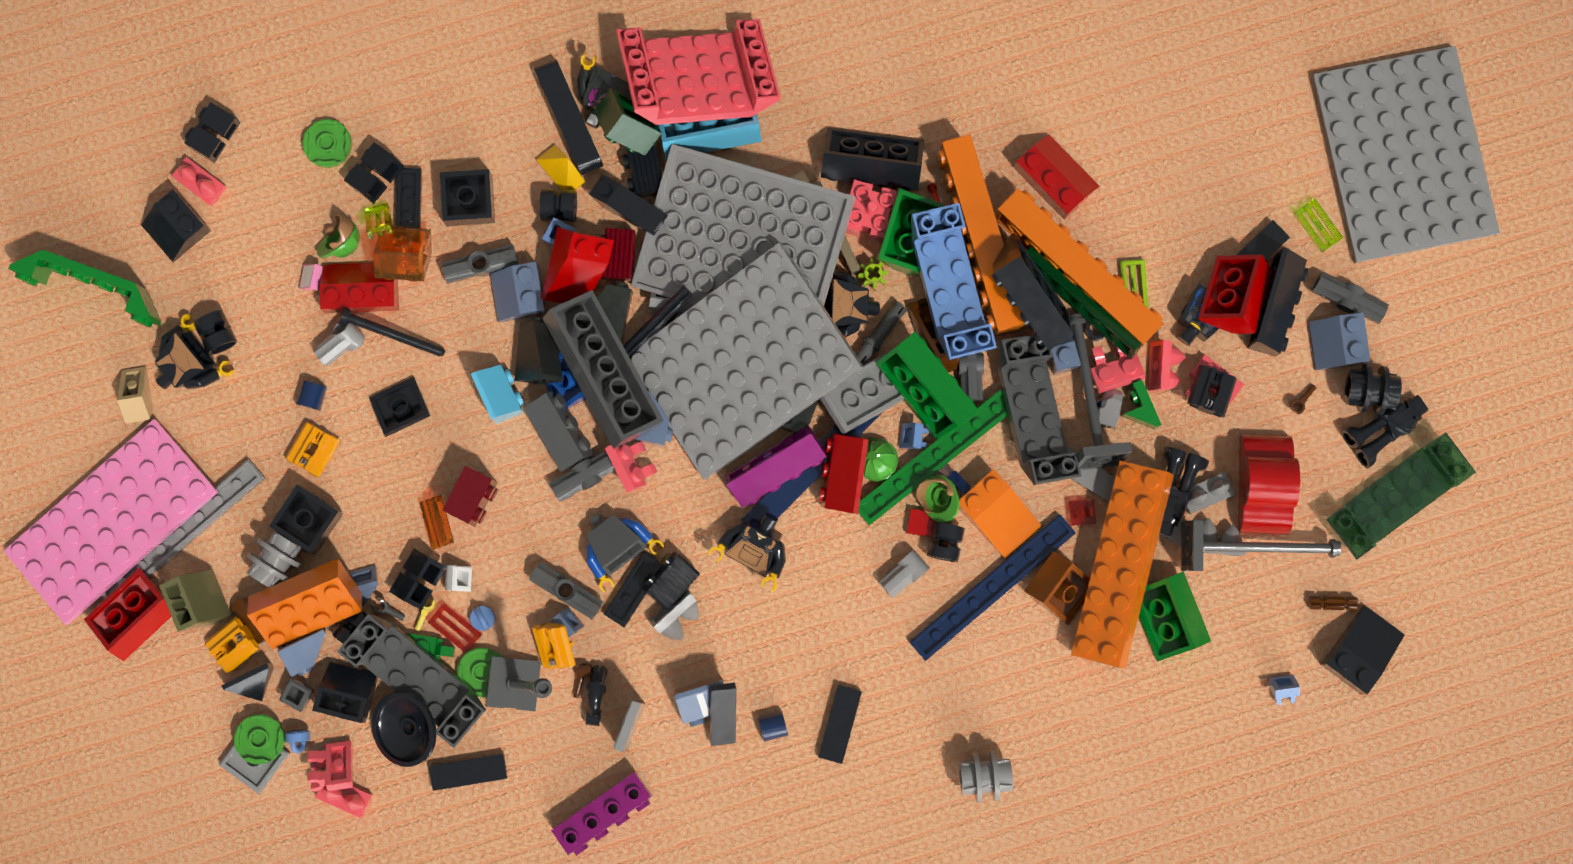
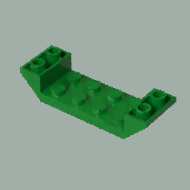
M40 250L9 265L8 269L16 273L15 278L33 286H37L38 283L46 285L53 271L63 276L68 274V276L75 278V280L88 285L91 282V284L110 293L115 289V293L129 299L124 311L131 314L130 319L150 328L152 324L160 326L162 323L149 292L129 280L45 250Z

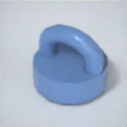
M486 606L476 607L470 614L471 625L477 630H489L495 623L496 617L494 612Z
M307 729L287 731L285 733V742L290 743L291 751L297 754L303 752L306 747V741L310 740V731ZM296 742H300L299 747L296 746Z

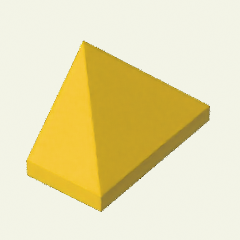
M556 145L536 159L561 191L563 189L577 190L586 183L569 158Z

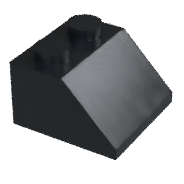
M174 189L153 205L141 225L173 263L211 232Z

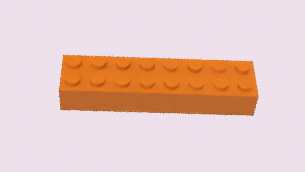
M971 134L944 141L938 151V156H936L939 169H944L945 171L943 182L946 192H951L952 195L950 205L960 203L966 226L961 229V232L966 242L969 262H972L973 265L972 274L974 282L980 289L978 297L981 309H986L987 318L985 319V324H991L994 338L1020 331L1025 326L1019 315L1021 310L1017 305L1013 307L1006 297L1007 290L1004 286L999 287L992 277V274H994L992 264L1004 244Z
M1017 188L998 208L995 214L997 222L1010 234L1015 233L1027 250L1034 247L1037 253L1043 255L1044 259L1061 271L1068 280L1080 288L1141 343V348L1164 324L1161 321L1162 316L1153 308L1149 310L1142 303L1144 300L1135 291L1130 292L1124 286L1125 282L1116 274L1112 275L1106 270L1107 265L1100 258L1096 257L1094 259L1088 253L1089 249L1083 242L1079 240L1076 242L1070 236L1071 232L1061 223L1059 225L1051 219L1053 217L1052 214L1044 207L1039 208L1033 202L1035 199L1026 190L1021 191Z
M1119 461L1071 655L1126 669L1174 477L1173 474L1167 471Z

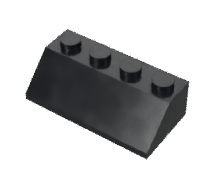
M828 127L821 178L831 181L841 180L849 182L858 180L878 187H895L903 190L918 191L924 140Z
M1283 247L1273 257L1270 267L1273 270L1255 334H1251L1247 348L1274 357L1281 354V351L1285 352L1289 338L1285 336L1287 329L1292 328L1295 320V315L1292 314L1294 305H1298L1301 299L1300 283L1305 282L1308 274V268L1305 267L1307 260L1288 248Z

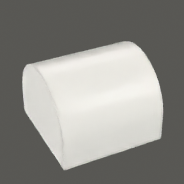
M446 565L445 591L471 592L472 567Z

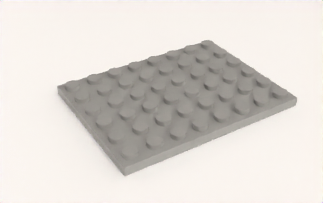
M1456 46L1312 75L1355 264L1500 234Z
M672 144L654 204L656 208L668 216L654 236L646 232L631 286L668 298H672L685 286L692 293V297L686 303L695 305L777 243H782L824 306L856 197Z
M777 243L661 329L630 357L647 391L652 393L670 421L669 427L673 429L674 435L704 480L710 478L864 367L782 243Z

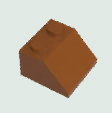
M1053 551L1024 592L1068 625L1084 604L1090 578L1074 563Z

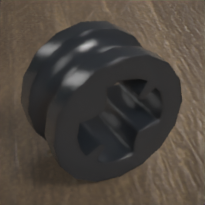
M1090 322L1086 324L1084 332L1088 339L1099 341L1105 337L1100 332L1097 334L1098 336L1093 335V330L1090 329V325L1092 327L1093 325Z

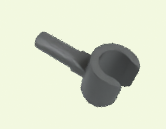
M375 596L376 600L382 603L379 607L370 605L374 612L377 614L385 612L403 621L405 615L389 607L381 596Z

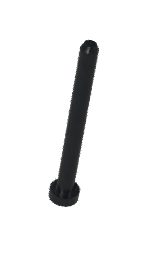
M343 308L339 324L345 325L347 322L436 356H444L445 349L443 347L351 314L349 308Z

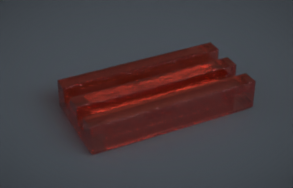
M445 603L441 605L428 621L431 626L464 653L470 651L471 647L483 635ZM445 610L454 619L461 623L465 628L474 634L473 638L468 636L454 623L447 619L442 614L443 611ZM439 618L464 638L468 644L466 646L435 621Z

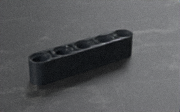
M557 59L535 67L536 75L581 176L604 166Z

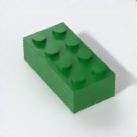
M916 331L876 362L877 366L937 440L959 426L978 410L971 397L964 393L957 380L948 373L941 360L932 353L926 341Z

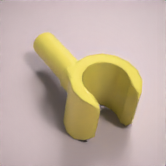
M433 600L430 607H423L414 629L421 630L428 612L433 611L436 607L435 600Z

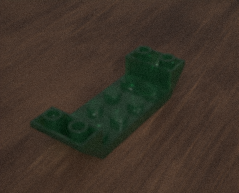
M1445 432L1418 449L1347 501L1326 520L1357 560L1374 548L1381 539L1445 492L1460 485L1476 473V471Z

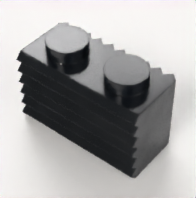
M655 143L645 156L638 152L632 153L626 149L627 154L623 155L625 169H630L632 177L627 178L629 190L635 192L639 197L657 195L662 176Z
M676 552L668 553L661 559L659 563L661 567L655 573L651 572L646 576L643 581L645 585L641 588L666 611L670 610L674 603L677 602L680 596L700 575L691 564Z

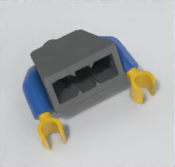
M600 513L595 514L589 520L594 529L587 534L589 543L586 546V562L595 578H599V587L603 592H606L602 585L604 581H609L613 588L615 586L614 580L611 577H606L605 574L612 575L646 549L645 543L648 544L649 552L657 555L652 550L654 543H658L664 548L663 543L660 540H654L652 538L653 535L639 521L626 517L619 519L615 515L605 520Z

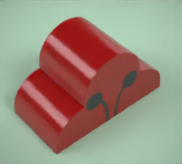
M1240 434L1238 531L1251 534L1288 535L1291 532L1294 508L1297 506L1300 494V466L1298 459L1294 458L1293 439L1291 436Z

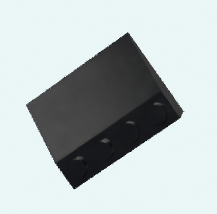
M1011 234L992 264L994 270L992 277L999 287L1004 286L1007 290L1006 297L1013 307L1017 305L1021 310L1019 315L1026 326L1031 325L1035 330L1033 336L1040 346L1044 344L1050 351L1074 335L1068 309L1016 234Z

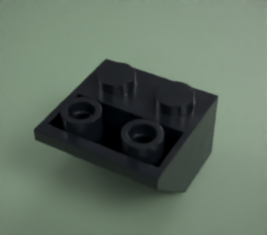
M330 662L318 687L312 711L358 723H366L378 677L372 672Z

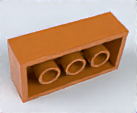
M338 558L248 596L247 616L272 649L362 612V592Z

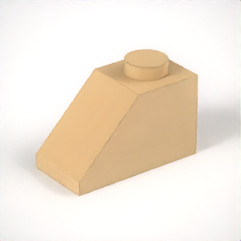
M146 366L121 371L117 402L125 423L142 422L150 419L152 400Z

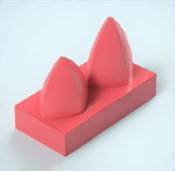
M187 157L171 175L211 207L227 188Z
M1160 340L1150 342L1148 391H1166L1180 383L1179 377L1170 370V367L1186 359V356L1181 350L1172 345V341Z
M325 785L324 788L318 790L315 798L362 818L373 794L355 786L353 788L328 791Z

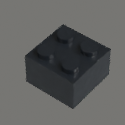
M489 169L440 172L442 220L446 226L495 223L493 175Z
M296 485L269 527L307 552L316 555L344 513L304 487Z

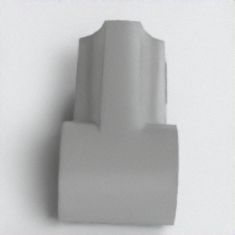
M346 322L345 325L337 323L332 330V334L313 348V352L322 364L329 366L347 350L353 351L359 348L364 342L365 335L353 324Z
M912 550L898 563L895 569L881 579L879 584L893 599L911 582L914 583L930 567L915 550Z

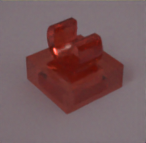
M1094 499L1069 501L1070 526L1096 524Z

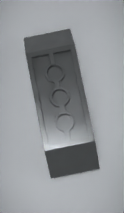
M1030 335L1001 340L998 361V375L1020 467L1034 485L1081 477L1076 452L1068 453L1046 362L1053 357L1052 349L1049 351L1044 344L1040 346L1035 337Z
M370 613L337 651L356 668L360 664L364 665L395 692H407L421 699L432 713L435 725L438 726L436 734L453 748L486 710L468 684L395 624Z

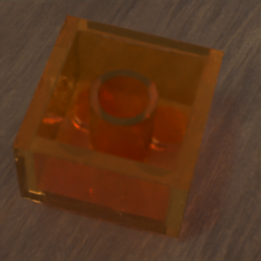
M382 226L373 252L374 277L386 280L424 281L432 255L431 229Z

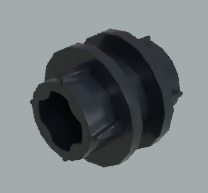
M1363 364L1360 370L1350 369L1345 382V402L1349 403V405H1355L1359 413H1365L1369 405L1373 406L1376 415L1384 414L1386 409L1396 410L1401 398V377L1390 373L1388 366L1383 365L1379 367L1377 374L1373 373L1370 364Z

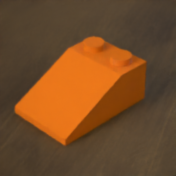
M994 469L959 500V510L1004 559L1041 527L1037 519Z

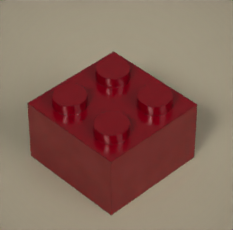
M465 466L442 511L475 527L477 523L481 524L487 513L484 509L488 501L492 502L498 492L496 485L498 483Z

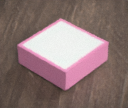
M317 264L304 265L299 289L306 291L318 290L322 266Z

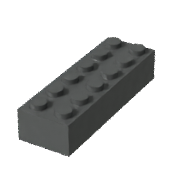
M593 290L553 307L546 313L542 319L613 449L656 429L664 421Z

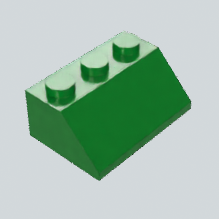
M899 188L877 259L893 270L913 277L920 276L912 244L911 215L944 207L945 204Z
M1184 571L1146 585L1139 618L1157 662L1211 642Z

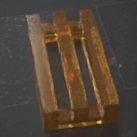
M434 496L426 501L419 502L432 550L453 544L454 540L446 512L442 511L444 507L442 496Z

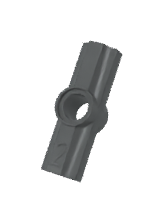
M513 244L484 252L476 251L469 256L441 263L447 284L476 276L485 277L491 272L519 265ZM485 259V267L479 270L475 269L474 264L476 260Z
M1323 272L1320 273L1312 290L1313 293L1335 303V306L1340 310L1350 314L1364 312V318L1377 324L1381 323L1389 306L1384 301L1365 293L1366 291L1362 287L1350 282L1344 283Z
M979 352L960 357L958 375L961 378L960 387L966 395L971 397L973 402L982 401L984 354Z
M604 451L592 459L588 458L571 468L572 471L549 483L559 502H562L581 490L584 491L595 486L603 480V477L615 471V468L607 452Z
M542 562L536 566L529 578L531 582L593 620L604 602ZM570 584L572 586L573 592L570 597L564 598L561 596L560 588L562 585Z

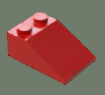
M557 227L541 299L564 303L594 290L609 264L614 240L598 234Z

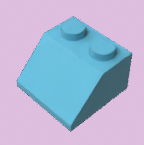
M502 365L471 373L488 414L496 424L523 413L521 406L525 403L520 392H514L511 383L515 381L509 369L504 370Z

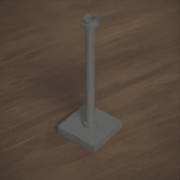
M1074 314L1069 317L1081 363L1080 371L1094 446L1082 447L1077 453L1080 470L1115 467L1119 465V461H1125L1132 453L1131 442L1104 444L1082 327L1086 324V320L1081 314Z
M1203 520L1182 521L1181 571H1203L1204 551L1328 553L1330 558H1335L1341 554V543L1335 539H1330L1328 543L1204 541Z
M490 656L485 706L536 711L537 697L546 698L552 692L550 681L545 678H539L541 661Z

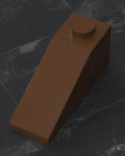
M927 298L907 304L917 334L926 341L928 348L941 360L942 365L948 372L958 370L960 357L948 360L936 337Z

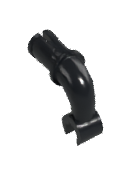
M599 665L592 667L591 678L586 686L588 691L586 725L600 726L602 713L600 705L602 696L606 691L605 679L608 671L606 667L601 666L600 672H598Z

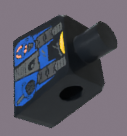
M1200 283L1194 288L1177 320L1178 323L1185 327L1177 338L1187 346H1190L1196 337L1205 342L1219 329L1198 319L1207 290Z

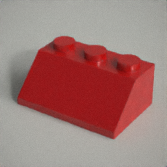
M1049 134L1033 145L1016 161L1014 169L1064 220L1100 187Z
M1262 255L1217 256L1198 319L1232 334H1255L1273 272Z
M398 262L324 264L320 280V309L325 314L342 313L344 307L349 308L350 313L399 311Z
M831 433L830 438H826L825 452L828 453L827 463L823 462L821 477H824V484L818 491V502H821V507L858 514L869 439Z
M138 568L84 618V621L108 652L125 661L172 616L160 587L141 568Z

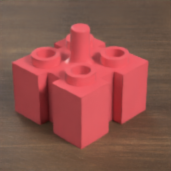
M854 180L850 195L855 196L856 199L846 233L860 237L861 231L870 233L869 240L882 243L897 191L883 187L881 193L872 191L873 184Z

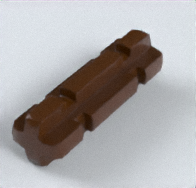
M1337 596L1309 597V609L1313 610L1321 608L1323 610H1344L1346 608V610L1355 611L1358 610L1359 606L1357 597H1346V599L1345 597Z

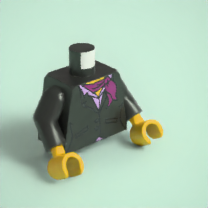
M585 51L581 57L582 65L577 79L578 97L583 101L582 106L590 110L585 123L598 129L599 124L594 109L607 91L612 88L630 98L631 95L627 81L594 65L597 60L596 54L593 57V61H587L585 58L587 51Z

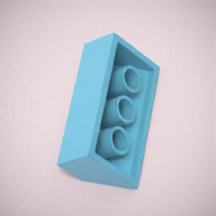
M757 114L753 117L659 125L662 132L661 139L666 160L668 159L672 144L706 153L762 142Z

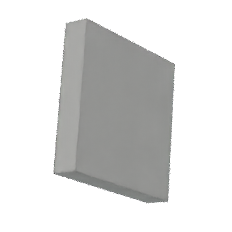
M233 745L219 765L257 794H261L290 755V752L283 748V751L273 761L266 764H252L246 762Z

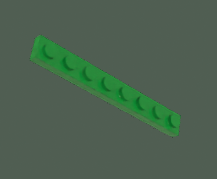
M1002 389L977 408L978 410L959 426L936 440L860 501L858 513L868 526L914 491L920 483L933 476L1008 416Z

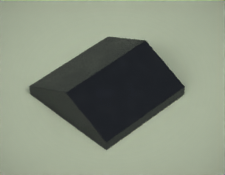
M414 377L369 397L385 437L430 416L427 403Z

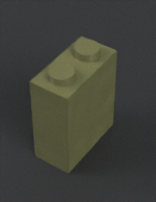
M213 570L177 576L159 585L178 632L209 626L231 616Z

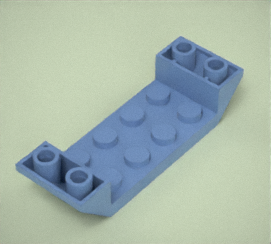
M960 203L912 214V244L936 337L948 360L997 348L991 324H985L961 229L966 226Z

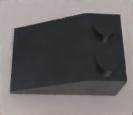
M1363 605L1320 665L1360 695H1368L1383 674L1405 634L1366 605Z

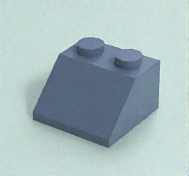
M537 262L513 265L490 274L498 322L540 316L547 313L545 300L541 299L543 288Z
M1364 312L1338 315L1308 322L1315 371L1360 366L1370 362Z

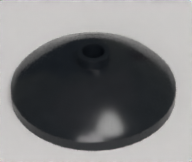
M407 692L392 693L384 697L377 704L372 717V732L380 752L389 761L402 767H412L424 762L431 755L436 743V725L427 705L417 696Z

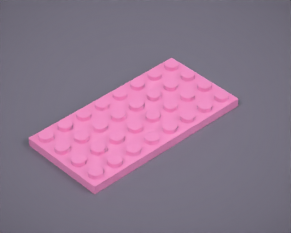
M153 419L9 545L4 552L64 624L69 625L219 491L156 419Z

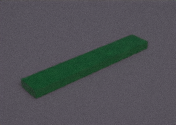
M1034 247L1027 250L1060 297L1129 358L1132 359L1138 353L1141 343L1080 288L1068 280L1061 271L1044 259L1043 255L1037 253Z

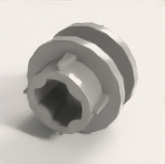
M275 530L267 541L259 537L256 542L263 548L258 556L251 552L248 553L247 557L253 563L246 573L267 587L278 584L280 580L286 581L291 578L286 574L290 565L297 568L301 566V563L295 559L301 547Z
M989 751V760L979 761V755L975 752L972 753V761L959 763L962 795H975L976 803L982 802V793H992L993 800L1000 801V792L1013 791L1010 759H997L995 751Z

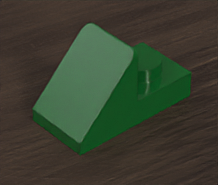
M1139 380L1130 385L1131 390L1128 393L1134 405L1137 404L1139 408L1123 414L1122 417L1152 429L1158 428L1162 424L1143 381Z

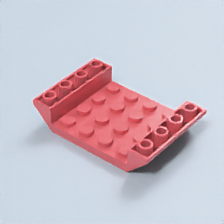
M760 19L736 20L733 33L643 39L641 27L616 29L634 112L655 125L753 117L780 100V93Z

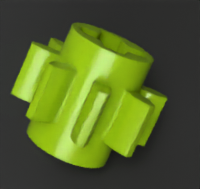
M871 259L870 265L861 264V269L865 272L858 274V278L864 279L863 287L871 285L873 290L876 291L877 284L880 283L885 286L886 281L882 279V276H887L889 271L882 270V262L874 264L873 259ZM868 271H878V279L876 277H873L872 279L868 278Z

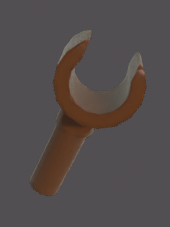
M1312 384L1303 396L1298 400L1290 402L1289 408L1294 403L1299 402L1301 409L1297 414L1304 412L1307 399L1317 387Z
M580 664L577 668V683L573 697L579 698L583 678H591V664Z

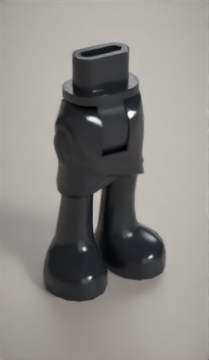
M1416 395L1412 399L1406 398L1400 401L1396 410L1386 409L1384 414L1375 415L1376 418L1362 427H1345L1341 430V435L1350 447L1356 448L1384 427L1385 432L1355 451L1356 458L1365 468H1370L1376 463L1377 454L1386 445L1394 442L1400 436L1409 434L1415 429L1418 421L1422 420V415L1429 410L1421 397Z
M1164 447L1163 457L1168 462L1166 471L1174 475L1160 529V534L1167 536L1172 535L1174 527H1178V523L1184 516L1192 494L1190 490L1197 473L1206 470L1209 464V460L1189 453L1179 488H1176L1174 485L1186 452L1172 447Z

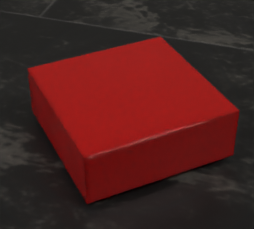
M910 509L906 534L931 537L934 519L926 514L925 511Z

